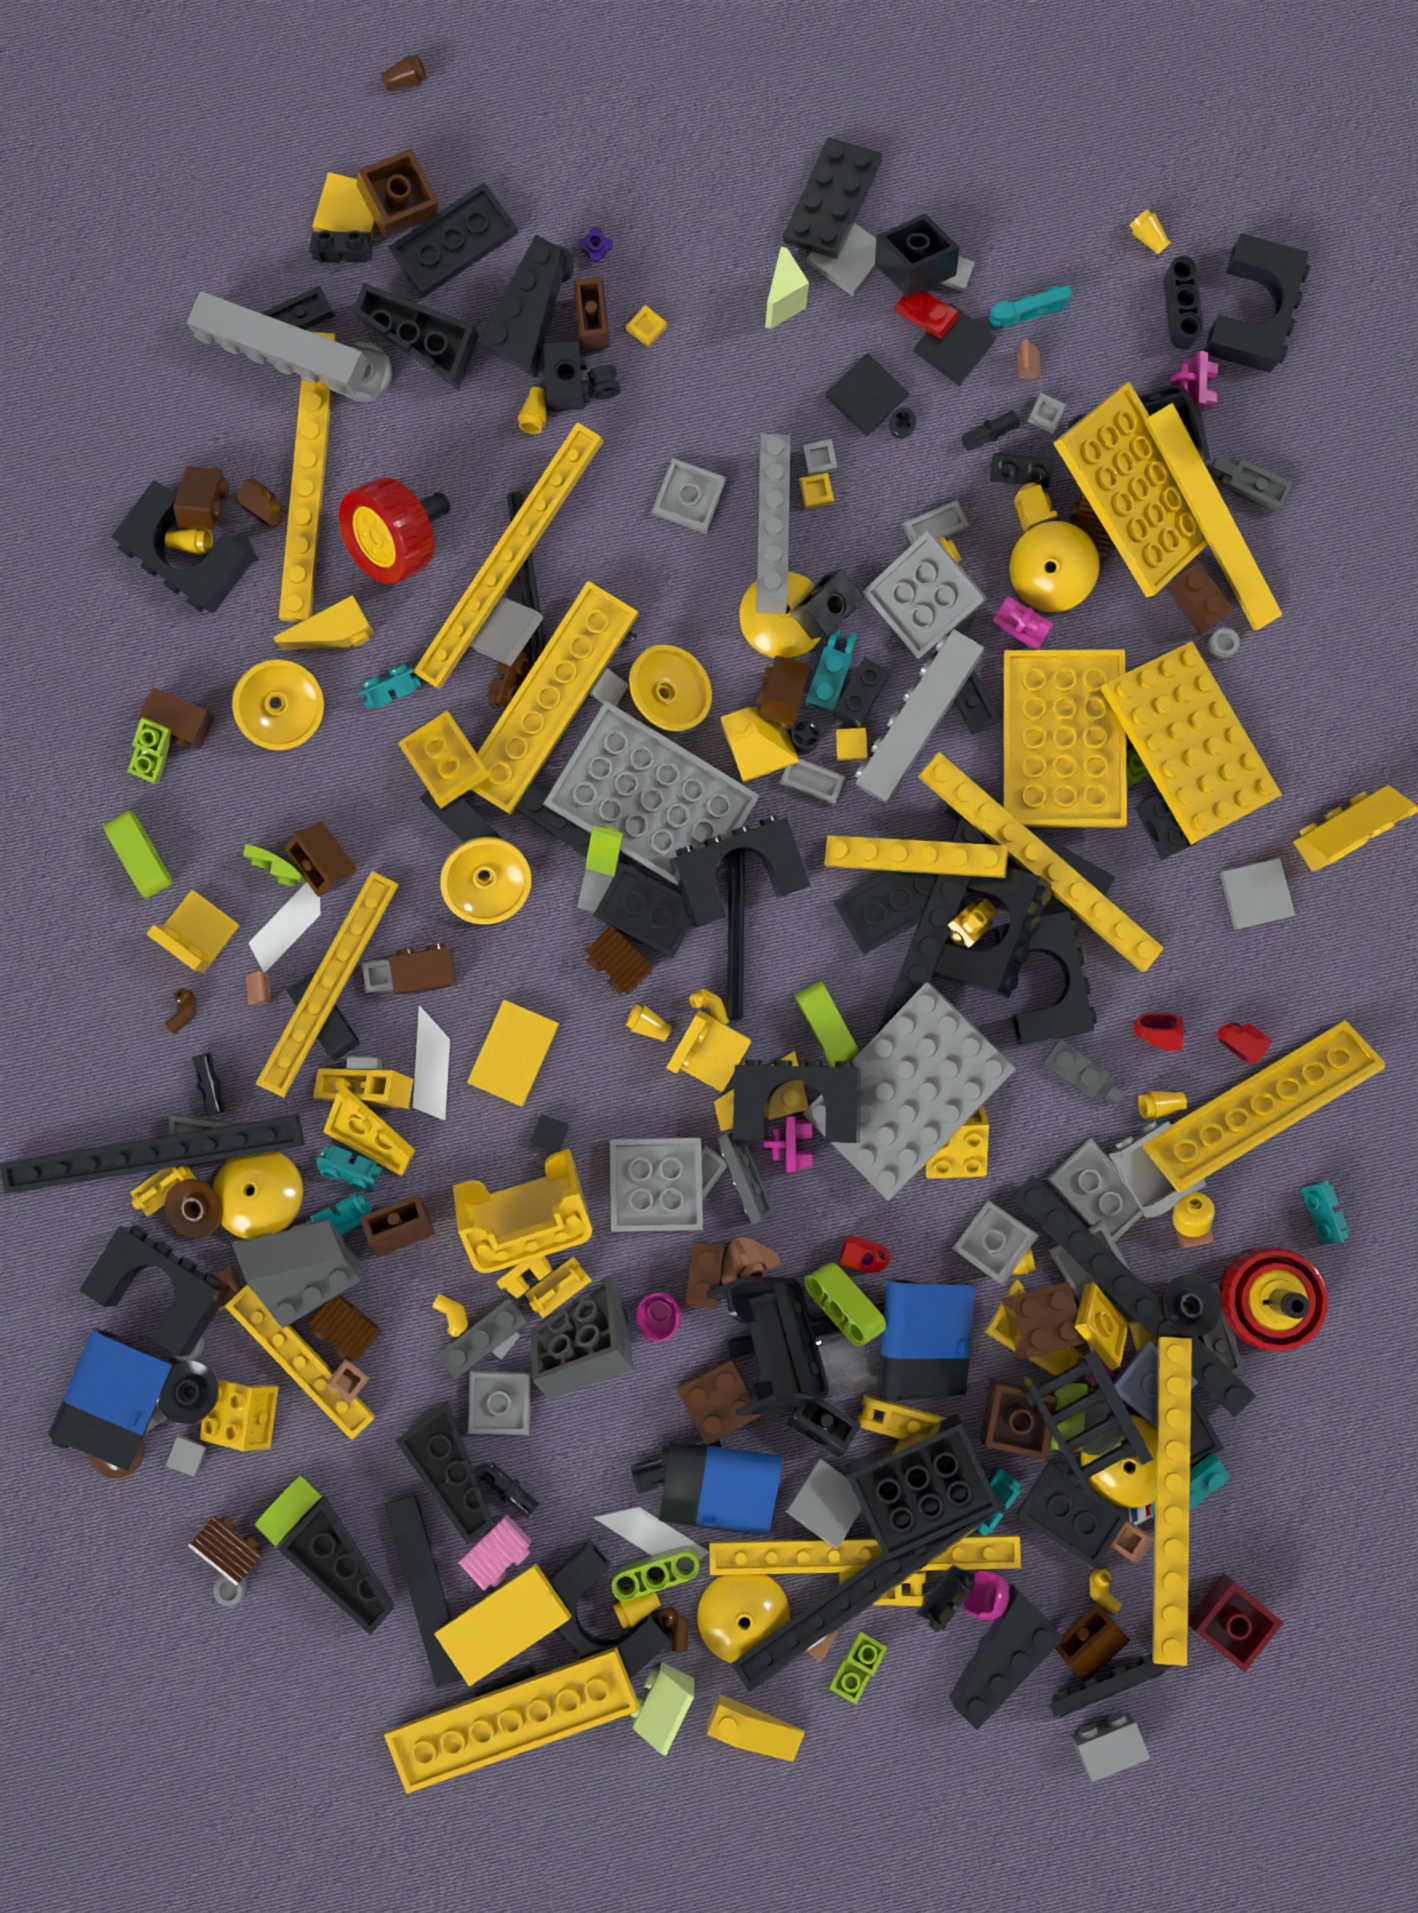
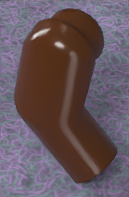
M185 988L175 992L174 999L177 1002V1013L165 1022L167 1028L174 1034L196 1015V997L192 991Z
M666 1607L659 1612L658 1622L673 1634L672 1651L687 1652L688 1621L677 1609Z

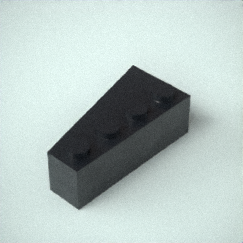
M537 234L533 238L479 340V343L486 350L535 378L539 369L540 356L544 350L543 343H546L545 337L554 313L555 299L559 293L568 259L560 247Z
M363 283L353 309L358 319L459 391L479 338L475 326Z
M447 1401L399 1436L395 1441L468 1545L491 1528L494 1521L450 1404Z
M326 1497L323 1498L282 1543L278 1550L371 1635L393 1610L395 1604Z
M1014 1584L1009 1589L1010 1600L1005 1612L993 1621L986 1635L982 1637L974 1657L968 1662L949 1696L954 1708L976 1730L985 1723L1064 1639L1058 1628Z

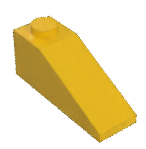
M352 595L273 638L282 650L349 648L352 645L357 647L365 644L370 639L369 636L373 635L374 632L358 602Z
M318 1068L313 1098L334 1102L337 1092L344 1085L366 1106L409 1109L414 1079L393 1070Z
M718 1694L707 1721V1735L737 1748L791 1762L794 1761L805 1734L803 1729L721 1694Z

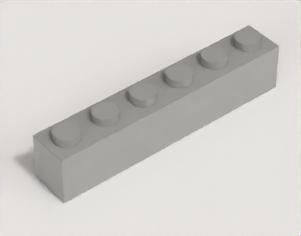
M202 291L199 292L186 322L194 332V337L201 342L211 344V341L220 344L224 350L230 353L237 354L238 351L247 354V357L256 363L264 364L266 361L285 374H290L291 371L300 374V377L309 383H324L330 390L342 395L345 392L353 395L356 394L369 364L362 351Z
M761 434L756 613L786 614L788 599L790 435Z
M955 629L952 630L949 636L946 634L942 636L936 646V650L939 651L933 661L928 659L919 673L922 676L921 681L917 687L912 685L903 698L907 703L901 712L896 710L887 724L890 729L884 738L882 736L878 737L871 749L874 755L868 763L863 761L855 774V777L858 778L856 781L857 787L886 805L889 804L984 654L983 646Z

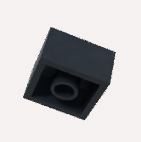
M925 213L877 235L875 265L907 298H910L956 276L960 247Z

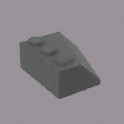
M329 1218L294 1226L291 1230L272 1234V1232L262 1234L259 1238L247 1241L242 1239L232 1242L246 1282L281 1328L286 1327L361 1281L363 1264Z
M611 1276L602 1281L603 1286L591 1295L586 1292L580 1296L578 1304L567 1311H558L530 1331L533 1382L549 1400L633 1370L629 1320Z

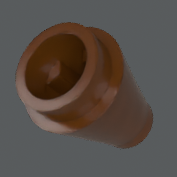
M409 54L381 73L388 91L420 85L422 80L427 79L425 69L418 55L411 57Z

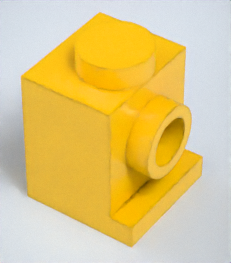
M1033 482L1019 489L1020 491H1018L1013 502L1024 533L1039 524L1056 520L1057 512L1056 510L1050 512L1052 509L1051 500L1048 493L1043 492L1041 484L1037 485Z

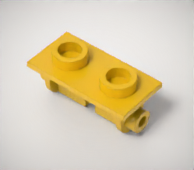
M187 1165L163 1168L130 1192L134 1198L131 1200V1203L135 1209H142L144 1214L149 1217L165 1205L166 1195L173 1185L185 1179H196V1177Z
M573 1256L526 1292L525 1295L529 1299L532 1309L535 1312L538 1311L541 1317L544 1318L592 1280Z

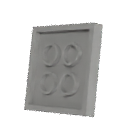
M930 530L917 539L862 591L918 660L929 653L944 634H950L953 629L987 600V597Z
M701 1138L610 1139L611 1232L703 1230Z

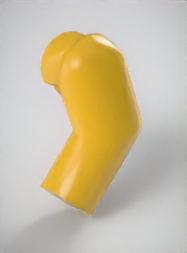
M1096 1569L1090 1576V1596L1113 1616L1119 1611L1122 1604L1109 1593V1581L1112 1580L1111 1573L1106 1569Z

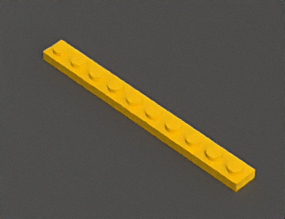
M311 332L337 342V337L333 333ZM302 378L279 619L291 622H303L312 615L332 390L326 384L321 382L312 384Z
M576 423L413 673L440 690L604 442L601 436L580 423Z
M940 752L936 753L917 777L995 845H1006L1008 847V856L1027 873L1043 877L1052 885L1051 893L1141 972L1147 971L1164 948Z
M1158 1337L1152 1662L1154 1664L1187 1666L1192 1355V1339Z
M1018 1534L968 1535L919 1571L949 1570L952 1565L964 1570L1021 1568L1020 1536ZM875 1537L844 1538L837 1549L821 1538L709 1541L710 1575L859 1572L883 1554Z

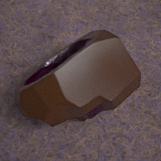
M253 477L247 479L236 493L235 502L248 514L268 527H278L282 522V508L277 504V496Z

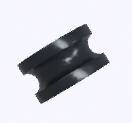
M903 407L896 409L892 413L889 429L895 437L907 438L913 433L917 421L914 412L909 408ZM901 417V420H903V417L908 419V428H904V425L902 428H899L897 426V418Z

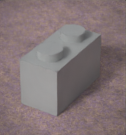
M1130 1713L1114 1714L1107 1719V1722L1098 1726L1093 1724L1084 1726L1078 1730V1734L1072 1736L1085 1772L1091 1782L1150 1759L1137 1723Z

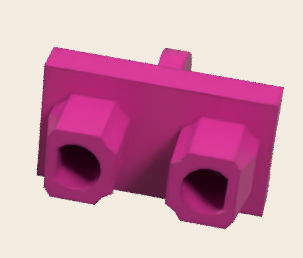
M1199 351L1196 357L1183 361V364L1180 365V372L1171 376V385L1184 386L1197 408L1208 409L1217 403L1216 390L1208 389L1207 382L1216 379L1218 364L1208 360V352Z
M1007 596L991 622L1034 650H1038L1053 626L1052 622L1033 612L1032 608L1023 606Z
M785 1117V1141H781V1129H772V1141H763V1148H772V1160H781V1148H785V1172H796V1169L812 1167V1150H796V1138H812V1122L795 1120V1117Z

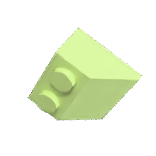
M661 1662L657 1671L653 1668L651 1669L644 1685L648 1690L643 1699L637 1698L640 1706L639 1710L630 1714V1716L634 1717L633 1729L659 1753L666 1756L694 1698V1678Z

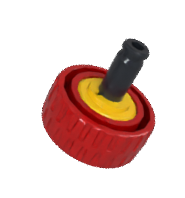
M386 477L377 478L362 484L344 496L339 507V526L344 543L357 565L377 582L397 584L422 571L431 562L434 554V534L431 522L442 515L448 514L451 504L448 497L442 492H436L433 496H428L419 501L399 481Z
M1257 1247L1251 1251H1245L1231 1261V1264L1224 1270L1219 1282L1222 1311L1229 1327L1241 1340L1256 1348L1278 1352L1297 1349L1301 1345L1307 1344L1316 1336L1325 1322L1329 1299L1325 1281L1320 1276L1318 1269L1308 1259L1293 1251L1279 1247Z

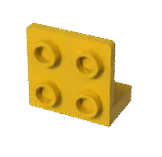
M191 890L163 927L153 924L146 934L194 971L205 973L240 925L196 891Z
M699 1010L666 1068L676 1074L682 1069L722 1092L735 1071V1065L740 1063L748 1049L751 1039Z
M981 1106L926 1163L925 1173L928 1179L985 1177L987 1175L989 1123L984 1106Z
M217 1379L219 1388L218 1399L211 1413L202 1420L200 1439L240 1451L270 1449L279 1386L271 1384L247 1386Z

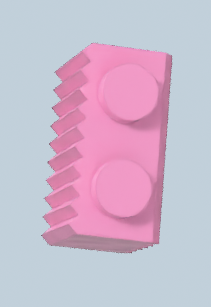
M505 1514L460 1558L458 1563L483 1590L490 1584L495 1588L508 1575L505 1572L506 1568L513 1562L518 1566L530 1554L527 1548L532 1540L508 1514Z

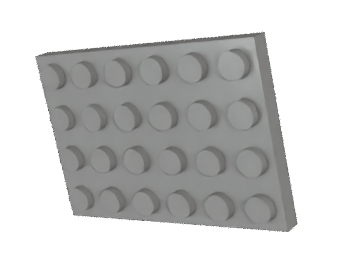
M605 701L543 805L590 834L594 825L599 827L608 825L616 828L618 832L623 833L620 852L678 886L669 859L677 856L675 850L689 845H693L694 850L705 846L703 840L717 835H721L722 840L732 837L731 830L740 828L760 795Z
M926 982L852 1061L854 1062L853 1068L861 1069L860 1143H831L890 1201L1018 1068L929 982ZM821 1094L803 1115L825 1136L826 1106Z

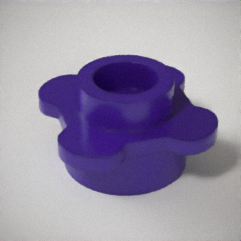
M593 227L586 238L579 240L578 247L581 251H585V254L591 261L599 262L606 256L608 251L612 250L613 241L610 238H606L600 228ZM598 243V246L594 247L593 244Z

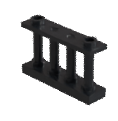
M1086 1342L1076 1348L1081 1358L1077 1360L1078 1364L1036 1387L1028 1376L1021 1379L1026 1386V1389L1022 1390L1025 1399L1031 1408L1037 1407L1070 1468L1066 1472L1068 1479L1074 1489L1080 1487L1089 1496L1092 1494V1491L1086 1479L1126 1457L1130 1459L1135 1457L1142 1465L1153 1460V1457L1097 1352ZM1083 1375L1086 1377L1091 1375L1095 1386L1091 1387V1392L1057 1411L1049 1413L1042 1398ZM1098 1402L1100 1404L1106 1403L1110 1411L1106 1414L1107 1418L1064 1441L1057 1425ZM1113 1429L1115 1432L1121 1431L1124 1440L1120 1441V1446L1081 1468L1078 1467L1071 1454L1073 1451Z

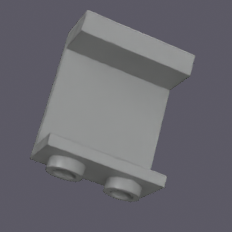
M1154 1120L1139 1129L1140 1135L1134 1139L1130 1135L1115 1144L1118 1149L1108 1154L1146 1218L1162 1215L1177 1205L1185 1195L1197 1192L1207 1185L1204 1179L1181 1193H1178L1144 1151L1142 1145L1170 1128L1171 1124L1169 1121L1157 1124Z

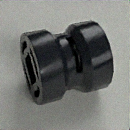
M810 718L798 720L790 734L794 749L800 753L814 751L821 738V729L819 724Z

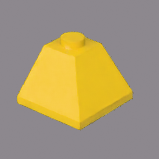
M747 707L720 717L723 732L743 783L799 763L785 724L759 717L761 707Z

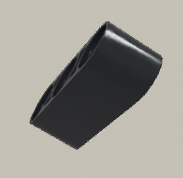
M1178 256L1168 268L1163 279L1171 343L1178 349H1188L1194 344L1203 329V317L1196 264L1188 256ZM1175 272L1182 273L1185 278L1178 277ZM1178 300L1186 301L1188 306L1181 305ZM1181 328L1189 329L1192 334L1184 333Z
M428 790L419 798L463 842L480 837L502 838L461 796L441 809Z
M313 972L286 989L296 1007L315 975ZM335 1004L317 1037L327 1054L334 1061L360 1045L358 1037Z

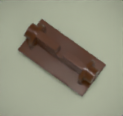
M524 651L520 652L511 667L498 662L495 672L504 675L503 679L493 677L486 696L489 698V705L499 707L500 705L506 709L529 670L531 657Z

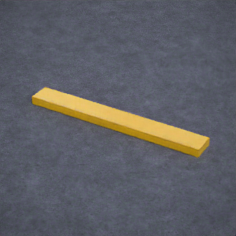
M1173 403L1144 419L1149 432L1253 630H1259L1282 616L1281 610Z
M371 871L257 1079L256 1085L285 1098L398 889V883Z

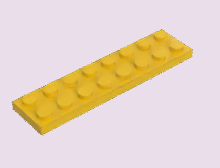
M587 581L477 753L491 776L470 790L510 815L513 813L516 805L540 771L586 699L589 691L639 616L637 610L590 581Z
M1345 1020L1172 1124L1170 1128L1143 1144V1149L1177 1192L1181 1193L1385 1069V1062Z
M614 1647L387 1729L384 1737L406 1794L632 1714L637 1712L640 1706L618 1649Z

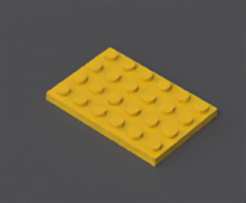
M1128 381L1119 386L1053 443L1146 598L1157 594L1208 545V542L1144 422V419L1149 417V414Z
M1193 641L1137 667L1100 687L1191 845L1282 795Z
M1125 649L1004 650L1003 808L1025 827H1126V732L1100 689L1105 683L1125 674Z

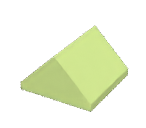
M785 247L780 249L767 301L765 328L769 329L804 310L807 303L809 282L789 250Z

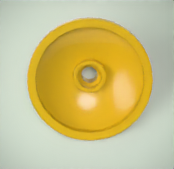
M1062 521L1045 522L1028 530L1016 543L1010 559V578L1017 594L1031 607L1045 612L1065 611L1084 601L1095 587L1100 570L1099 554L1093 540L1081 528ZM1050 561L1056 564V570L1053 573H1049L1046 569V565Z
M788 572L787 607H789L790 612L815 585L805 576L794 572ZM756 580L744 594L739 612L741 630L749 644L761 654L774 659L776 655L793 659L811 651L820 642L822 637L811 640L790 612L787 614L756 613Z
M656 645L641 653L631 667L629 685L632 698L639 711L654 725L669 731H685L698 725L708 714L712 702L711 684L702 665L687 651L672 645Z
M273 659L252 666L241 676L233 692L232 711L237 726L253 743L271 750H287L301 745L315 733L322 720L324 700L318 682L309 671L294 662ZM273 697H278L279 705L272 708L270 700Z
M480 837L464 842L450 853L441 870L440 888L445 903L458 917L475 924H493L508 919L523 906L531 889V871L526 858L514 845L499 838ZM486 870L489 873L486 877H479V872Z
M277 1151L230 1158L219 1170L213 1184V1190L218 1195L222 1206L220 1223L232 1234L250 1240L259 1238L262 1234L270 1232L275 1234L286 1229L297 1216L303 1200V1183L298 1169L289 1158ZM250 1186L255 1187V1192L252 1196L247 1195V1189Z
M1130 1414L1153 1460L1142 1465L1135 1457L1131 1459L1126 1457L1086 1479L1092 1491L1114 1506L1122 1508H1138L1155 1501L1156 1427L1144 1417ZM1081 1453V1467L1100 1456ZM1128 1461L1135 1464L1134 1469L1131 1471L1123 1468L1124 1464Z
M767 1574L719 1575L707 1586L702 1594L698 1606V1627L704 1643L711 1652L720 1659L732 1663L790 1621L788 1600L779 1584ZM743 1617L750 1620V1624L746 1627H742L738 1623Z

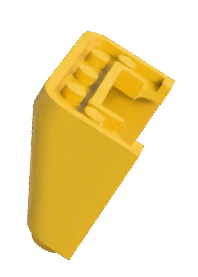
M570 1148L554 1153L546 1159L544 1163L546 1177L489 1194L486 1186L476 1180L453 1185L458 1232L475 1270L481 1273L495 1272L582 1244L591 1237L592 1226Z

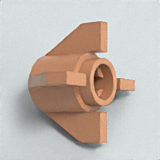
M739 1237L734 1239L726 1250L721 1281L724 1285L742 1276L764 1277L766 1274L765 1266L768 1271H771L781 1266L782 1263L777 1252L751 1238Z

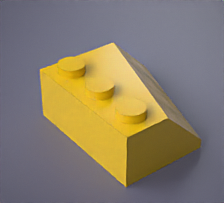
M1389 785L1369 795L1363 791L1349 800L1351 806L1342 811L1339 806L1324 815L1326 819L1324 823L1317 826L1313 822L1299 831L1301 837L1293 841V843L1313 872L1334 863L1367 843L1368 839L1374 838L1394 827L1393 823L1414 815L1418 812L1417 805Z

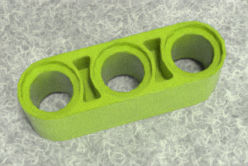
M127 810L103 824L106 835L136 888L145 899L173 884V880L152 842L131 810Z
M820 980L794 994L830 1066L835 1067V1061L852 1062L860 1053L822 981Z
M829 1262L805 1277L804 1284L808 1294L855 1346L862 1347L886 1330V1322L882 1314L837 1264Z
M680 1546L623 1565L614 1573L612 1592L619 1600L628 1601L689 1581L698 1574L699 1555L690 1546ZM690 1557L694 1565L687 1570L681 1569L677 1565L679 1558ZM657 1566L663 1569L664 1576L655 1580L649 1577L647 1571L649 1568ZM627 1576L633 1579L635 1585L630 1589H623L619 1586L618 1580L621 1577Z

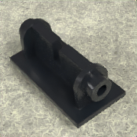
M312 232L309 253H312L313 260H318L319 263H340V253L345 254L346 263H367V260H372V248H369L371 232Z
M1002 452L995 453L991 461L990 481L1021 485L1035 482L1037 485L1041 484V487L1048 488L1054 459L1003 454Z
M952 1565L916 1612L917 1615L930 1620L929 1626L935 1632H939L940 1629L944 1630L956 1613L953 1606L955 1605L960 1608L970 1593H973L976 1576Z

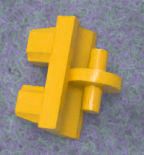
M986 898L978 906L972 902L948 925L951 928L949 931L951 940L957 945H967L970 947L993 924L990 919L998 912L997 909Z
M542 1256L515 1265L498 1278L496 1283L501 1290L505 1287L517 1299L530 1289V1286L521 1276L523 1272L530 1268L540 1281L553 1269L548 1259Z

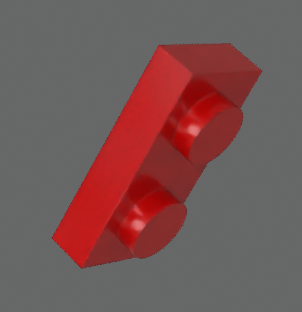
M925 291L910 298H907L904 294L894 306L895 312L940 339L946 335L959 319L958 310Z

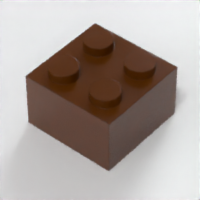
M412 149L358 170L356 186L383 238L425 222L436 215L439 202Z
M1069 1282L1002 1299L1018 1360L1086 1343L1084 1337L1075 1328L1078 1310Z
M731 1356L677 1385V1392L706 1446L761 1416H737L735 1409L752 1402L751 1392Z
M991 1379L979 1438L981 1443L989 1448L1047 1459L1051 1433L1037 1407L1031 1408L1025 1399L1022 1390L1026 1389V1386ZM1051 1393L1042 1398L1049 1413L1055 1412L1058 1397Z

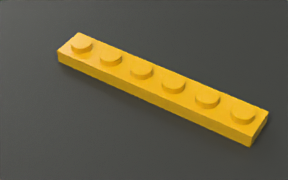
M827 835L824 865L837 868L1005 878L1008 847L1006 845Z
M248 1284L225 1305L230 1313L351 1440L376 1418L374 1413L357 1396L351 1403H348L325 1385L334 1371L290 1325L284 1328L280 1327Z

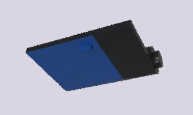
M887 1279L884 1310L886 1330L882 1333L877 1391L883 1394V1399L901 1401L902 1396L966 1395L976 1285L919 1283L906 1279Z
M93 1328L50 1427L48 1436L52 1438L51 1443L58 1447L75 1448L129 1471L174 1364L122 1343V1338L112 1332Z
M670 1441L669 1447L663 1446L660 1466H666V1475L659 1521L769 1535L780 1482L782 1455Z

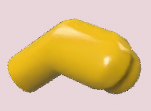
M698 989L696 993L690 995L689 1001L693 1008L699 1009L703 1006L710 1010L712 1017L724 1024L730 1022L719 996L706 989Z
M438 1294L432 1308L447 1315L448 1333L452 1337H460L468 1327L465 1308L460 1303Z

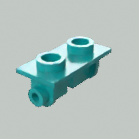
M405 663L389 669V675L379 679L376 675L362 681L363 687L358 688L359 696L366 694L367 697L362 699L366 709L373 708V710H376L392 702L393 700L388 692L394 689L398 699L416 692L417 687L422 685L417 675L412 677L410 673L414 672L413 665L406 667Z
M335 1145L324 1147L321 1157H317V1168L323 1176L332 1180H337V1178L349 1182L348 1184L359 1191L367 1189L374 1192V1178L378 1179L383 1169L378 1166L377 1162L358 1155L354 1165L349 1163L353 1155L352 1152Z
M1328 1179L1316 1182V1185L1300 1187L1321 1245L1343 1243L1345 1239L1349 1238L1347 1232L1350 1230L1347 1227L1342 1210L1335 1212L1332 1210V1207L1339 1205L1333 1184H1329Z
M362 1193L359 1195L353 1194L351 1197L335 1204L338 1211L333 1212L329 1207L315 1215H311V1219L306 1221V1223L329 1218L342 1235L362 1225L360 1217L372 1212L367 1196L364 1197Z
M1001 1468L997 1470L989 1481L1008 1510L1018 1494H1021L1019 1490L1022 1484ZM1001 1512L977 1530L984 1536H987L989 1532L993 1533V1529L1003 1517V1514Z

